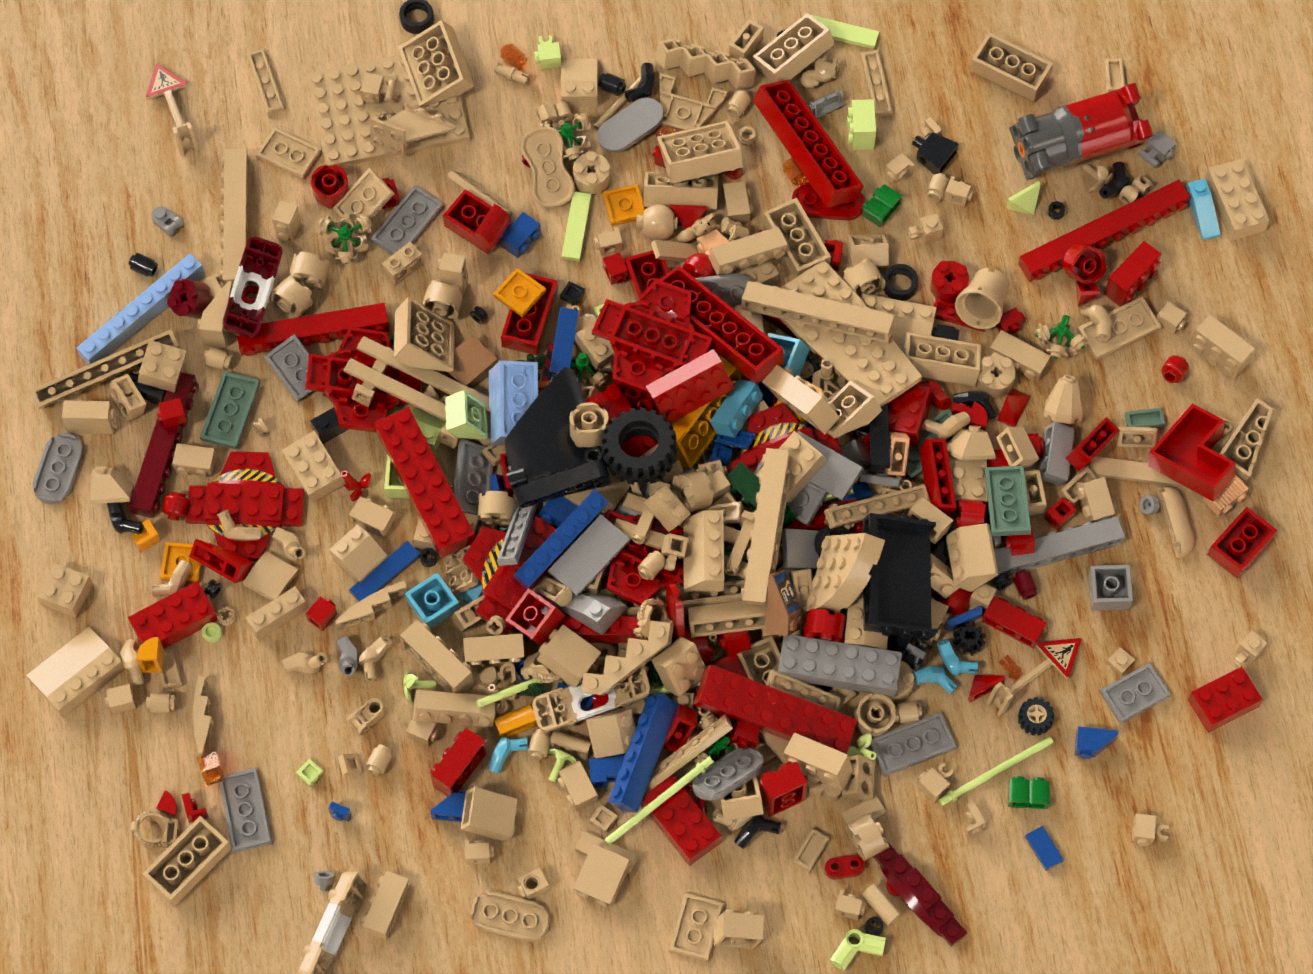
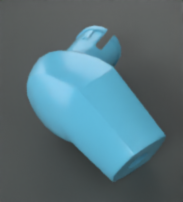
M948 639L937 643L941 658L952 675L957 676L960 673L977 674L978 662L960 661Z
M928 666L913 672L916 685L927 682L932 684L938 683L949 695L958 686L945 675V669L939 666Z
M506 736L501 738L492 753L488 770L501 773L504 762L511 751L528 750L527 737L509 739Z

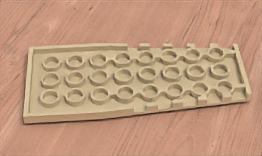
M825 260L781 287V289L795 290L807 295L812 294L820 298L851 303L863 308L867 307ZM781 319L798 339L810 347L814 354L820 355L822 360L831 359L835 373L838 376H843L848 382L852 381L874 396L880 407L921 381V374L891 337L888 343H883Z

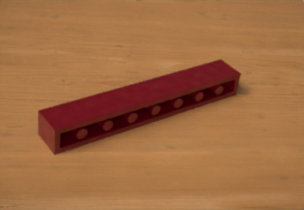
M181 372L175 393L166 391L163 402L180 398L187 422L165 428L163 422H159L157 418L128 506L131 514L154 518L155 512L158 513L160 509L159 500L166 490V478H169L172 469L170 466L174 458L176 445L182 441L183 434L181 432L183 427L187 426V414L189 410H192L193 396L197 394L199 389V383H197L195 375Z

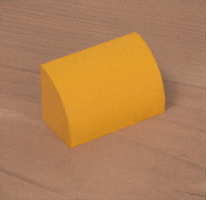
M159 637L146 640L138 650L137 661L143 673H163L164 649Z
M530 704L494 718V725L500 739L506 736L509 738L538 726Z

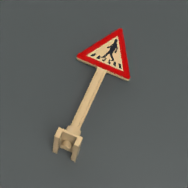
M156 64L147 90L146 99L149 100L165 95L177 126L172 129L181 156L185 155V150L191 148L198 151L190 122L183 123L172 95L173 91L188 87V83L161 65Z
M1081 638L1037 642L1036 647L1047 660L1010 687H1005L999 682L994 686L986 703L988 705L994 703L999 708L997 715L1000 717L1006 712L1014 694L1050 667L1054 666L1065 679H1068L1081 643Z

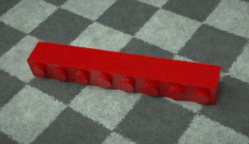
M385 303L266 322L261 324L260 331L255 337L247 339L237 335L241 356H252L255 353H269L294 334L302 345L306 347L314 343L343 340L349 327L383 332L390 330Z

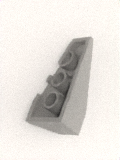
M583 591L578 597L572 593L571 602L564 607L545 599L557 609L601 635L608 630L627 608V605L612 596Z

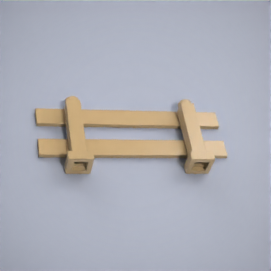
M363 336L358 344L357 350L376 358L377 360L370 368L350 358L343 370L364 381L362 385L357 383L352 399L367 407L370 406L375 393L373 390L376 387L446 421V405L384 375L383 373L387 366L390 365L449 395L465 390L485 404L486 412L491 414L489 397L434 370L409 367L404 363H400L394 358L393 349L385 347ZM443 426L437 441L455 449L459 438L448 432L446 426Z
M656 480L655 483L649 485V494L651 496L664 484L669 489L671 485ZM628 493L623 503V508L641 513L640 520L635 525L617 518L614 526L635 543L645 544L662 550L665 535L650 530L654 519L657 518L643 503L646 499ZM743 511L740 525L742 528L740 531L723 525L724 542L734 545L730 557L724 555V572L727 575L744 578V570L748 567V563L742 560L746 550L751 548L750 532L754 529L755 523L753 522L752 512ZM681 522L678 526L683 528V522Z

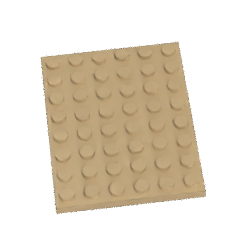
M401 54L306 73L327 166L337 165L341 167L399 155L370 144L371 118H376L380 112L390 113L391 116L396 115L404 110L406 102L413 109H425L431 116L441 115L445 121L455 125L456 129L451 132L405 143V153L470 141L460 95L420 107ZM365 72L383 75L384 85L387 86L389 80L396 81L391 102L384 101L385 95L381 96L380 103H367L361 99L360 89Z

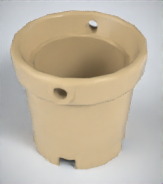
M989 268L979 270L967 288L957 296L955 302L956 313L967 325L976 329H990L1000 322L1004 311L1003 304L1009 291V281L998 270L994 272L988 271Z

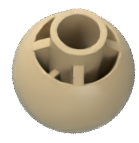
M656 204L645 209L642 215H637L636 228L637 230H642L643 234L650 240L664 241L673 235L674 229H678V218H675L674 212L669 207Z

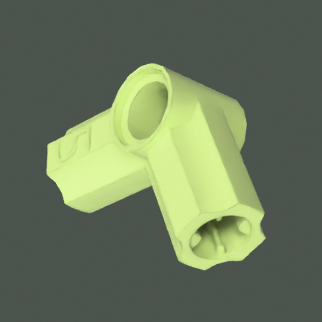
M857 929L849 930L845 939L831 957L830 962L838 969L845 971L858 951L882 956L886 938L861 933ZM856 937L859 939V943L851 944L848 939Z

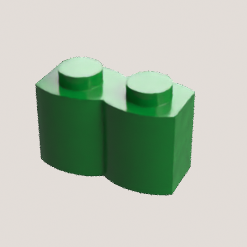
M885 184L880 188L877 187L872 195L873 198L866 200L862 206V216L879 227L885 224L902 202V195Z
M1015 776L1013 779H1009L1008 807L1048 809L1050 804V781H1046L1041 777L1027 780L1022 776Z

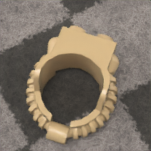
M658 597L647 599L640 606L637 613V620H639L637 625L639 627L635 628L633 632L639 639L648 640L650 615L653 611L651 605L658 607L661 615L660 622L673 624V621L669 620L668 610L663 606L664 602Z
M539 652L528 655L526 660H524V666L521 668V675H523L524 679H530L529 675H531L533 679H539L542 683H549L561 678L553 671L549 672L546 665L537 661L541 654Z
M155 811L140 813L135 818V821L131 822V831L134 832L135 838L146 848L156 849L161 846L167 848L179 837L177 835V830L179 831L180 827L178 820L172 819L171 821L170 818H163V815ZM145 819L158 823L163 830L162 837L156 840L145 838L139 830L140 823Z

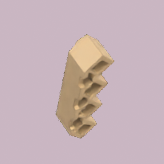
M675 38L658 42L656 60L664 70L680 66L688 77L705 73L712 83L729 80L736 90L753 87L756 69L746 58L740 57L738 60L729 57L730 54L717 50H715V53L705 50V47L693 43L690 46L682 44L681 40Z
M651 621L648 640L628 638L626 658L606 655L603 675L584 672L581 692L605 696L619 683H622L641 666H644L663 649L671 645L674 624Z

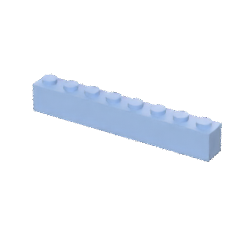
M189 253L76 347L80 358L89 365L112 354L168 307L167 300L176 280L189 279L199 281L204 277L205 273L202 264Z

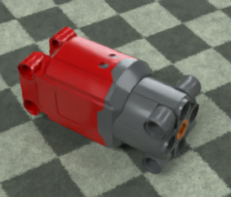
M1136 83L1058 107L1053 112L1035 117L1034 114H1029L1019 118L1016 124L1009 127L1015 144V157L1019 163H1022L1026 180L1037 178L1042 175V172L1060 166L1068 167L1123 149L1138 147L1154 136L1149 120L1139 119L1135 105L1141 100V96Z

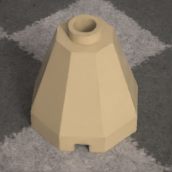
M1064 375V377L1058 379L1045 402L1043 416L1047 417L1050 415L1052 421L1067 424L1074 423L1075 419H1078V422L1082 421L1083 408L1079 383L1074 376Z

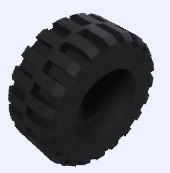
M632 408L627 413L623 411L619 413L618 418L613 417L610 420V425H607L604 430L602 448L605 464L609 467L610 472L613 475L617 474V479L622 482L627 480L628 484L634 485V482L639 483V485H645V482L655 483L656 478H664L666 476L665 471L670 472L673 464L676 462L677 440L673 425L670 421H667L663 414L658 416L655 410L651 409L649 412L646 408H640V410ZM635 436H647L658 443L656 450L645 457H632L621 449L628 439Z

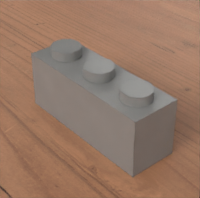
M1053 422L1045 428V454L1041 456L1040 463L1042 481L1056 486L1068 481L1070 477V462L1066 457L1072 451V445L1075 442L1074 428L1057 422Z

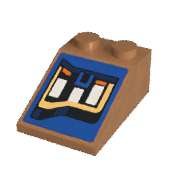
M781 568L769 574L765 633L789 636L801 629L804 617L801 616L802 609L786 568Z

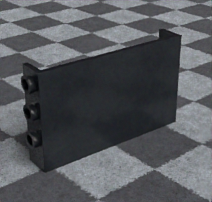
M869 513L863 519V533L885 540L877 565L873 564L869 572L871 578L863 589L864 631L878 632L884 636L900 635L901 638L916 637L922 641H928L938 633V629H932L930 531L936 526V522H931L928 519H911L909 516L897 517L892 516L890 513Z

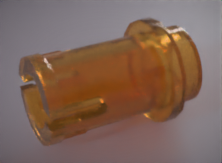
M1009 655L1004 656L1008 664L1003 659L999 661V664L1009 674V679H1018L1023 674L1022 668L1018 667Z

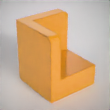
M149 519L142 522L144 529L141 534L132 535V540L140 552L161 541L159 534Z

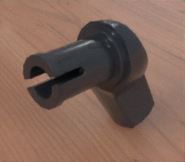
M646 62L642 64L641 80L638 87L625 91V98L628 102L641 97L648 98L652 94L654 86L652 63Z
M1116 162L1112 165L1115 179L1112 183L1100 189L1099 194L1103 199L1120 194L1125 186L1130 185V177L1126 175L1124 162Z
M966 391L953 394V403H963L966 405H973L974 402L979 403L986 410L988 421L998 415L989 402L990 396L986 392Z
M121 502L107 503L110 520L116 532L120 534L125 531L136 534L142 533V522L127 520Z
M755 815L741 829L734 842L744 849L755 835L761 831L778 835L781 822L764 819L762 815Z

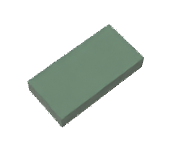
M1163 408L1124 413L1126 427L1165 428L1166 426Z

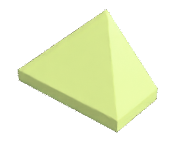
M1038 181L1008 198L1007 209L1034 215L1041 185Z

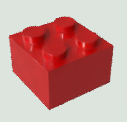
M528 588L505 620L542 646L565 617V614Z

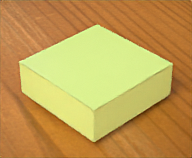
M310 758L296 772V775L310 787L324 774V771Z

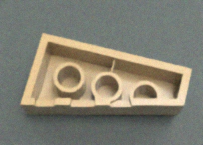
M1258 398L1247 410L1219 452L1224 457L1236 462L1235 474L1244 483L1251 477L1252 469L1273 411L1272 407Z

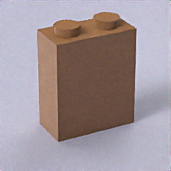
M471 335L454 349V370L452 372H440L469 388H474L489 376V371L498 363V357L492 350L489 351L485 347L484 342L480 338L476 339Z

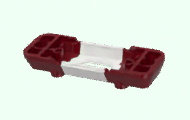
M255 236L247 240L222 321L227 332L247 339L255 337L259 333L283 254L282 247L279 244ZM247 281H254L259 285L257 298L253 304H247L241 299Z

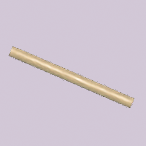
M653 64V69L655 72L657 70V67ZM641 76L627 90L638 87ZM625 92L593 125L597 130L627 101Z

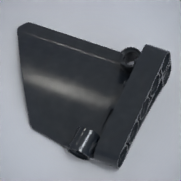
M564 367L558 372L505 438L509 471L506 472L519 508L529 507L577 492L601 488L611 483L600 446L577 447L570 436V413L577 409L579 404L585 403L573 369ZM596 454L599 456L595 461L589 460L592 455Z

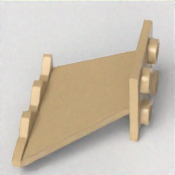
M406 102L403 111L385 121L374 117L371 118L370 144L404 156L405 143L451 132L456 129V126L445 121L439 114L431 116L425 109H413Z

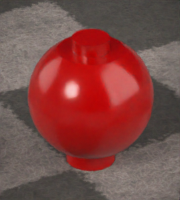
M705 253L691 255L686 259L682 267L694 278L717 276L708 258L709 255Z

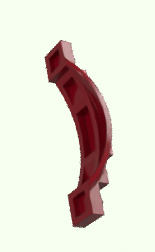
M889 844L888 849L873 856L880 865L888 882L903 902L938 936L943 937L951 947L967 935L965 929L954 918V914L941 900L942 897L916 867L913 868L902 854L899 855Z

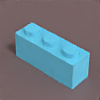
M740 379L734 385L735 389L729 392L710 420L717 434L735 438L764 396L758 384Z

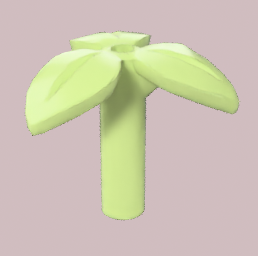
M406 671L403 685H405L404 694L407 700L414 704L410 695L411 690L414 688H436V681H417L418 677Z
M870 733L862 735L857 740L859 748L852 745L848 748V757L860 754L871 760L876 758L875 752L866 749L872 741Z
M549 749L547 755H556L557 758L549 780L556 782L559 776L558 771L562 769L565 761L569 760L576 763L577 760L574 756L559 749Z

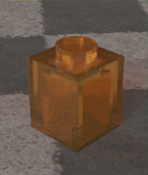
M216 751L197 757L206 787L225 780Z

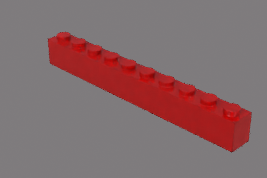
M1178 179L1021 255L1018 265L1029 282L1040 280L1045 274L1056 272L1062 267V261L1066 252L1074 244L1083 243L1097 249H1103L1113 241L1122 240L1125 235L1134 234L1146 225H1153L1158 219H1165L1177 210H1184L1188 206L1191 196Z

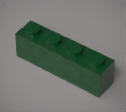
M740 462L726 478L731 484L730 490L735 494L739 492L743 495L740 499L748 506L752 504L755 507L753 511H756V494L760 491L759 478ZM787 504L782 530L786 529L798 516Z

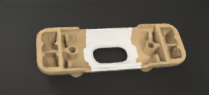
M641 666L631 676L607 693L609 697L608 702L598 708L589 711L582 710L581 701L586 697L595 695L582 693V682L576 688L573 686L561 687L541 694L533 700L532 705L537 725L542 731L549 732L565 726L573 727L579 721L619 707H629L633 702L646 698L651 689L644 666Z
M344 872L336 889L330 890L328 894L330 902L310 945L307 944L304 947L303 956L305 957L299 968V974L331 973L335 964L333 958L351 922L352 915L358 913L368 890V880L361 872Z

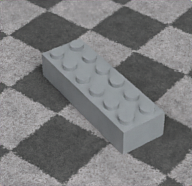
M789 635L783 637L778 673L805 683L895 697L902 652Z

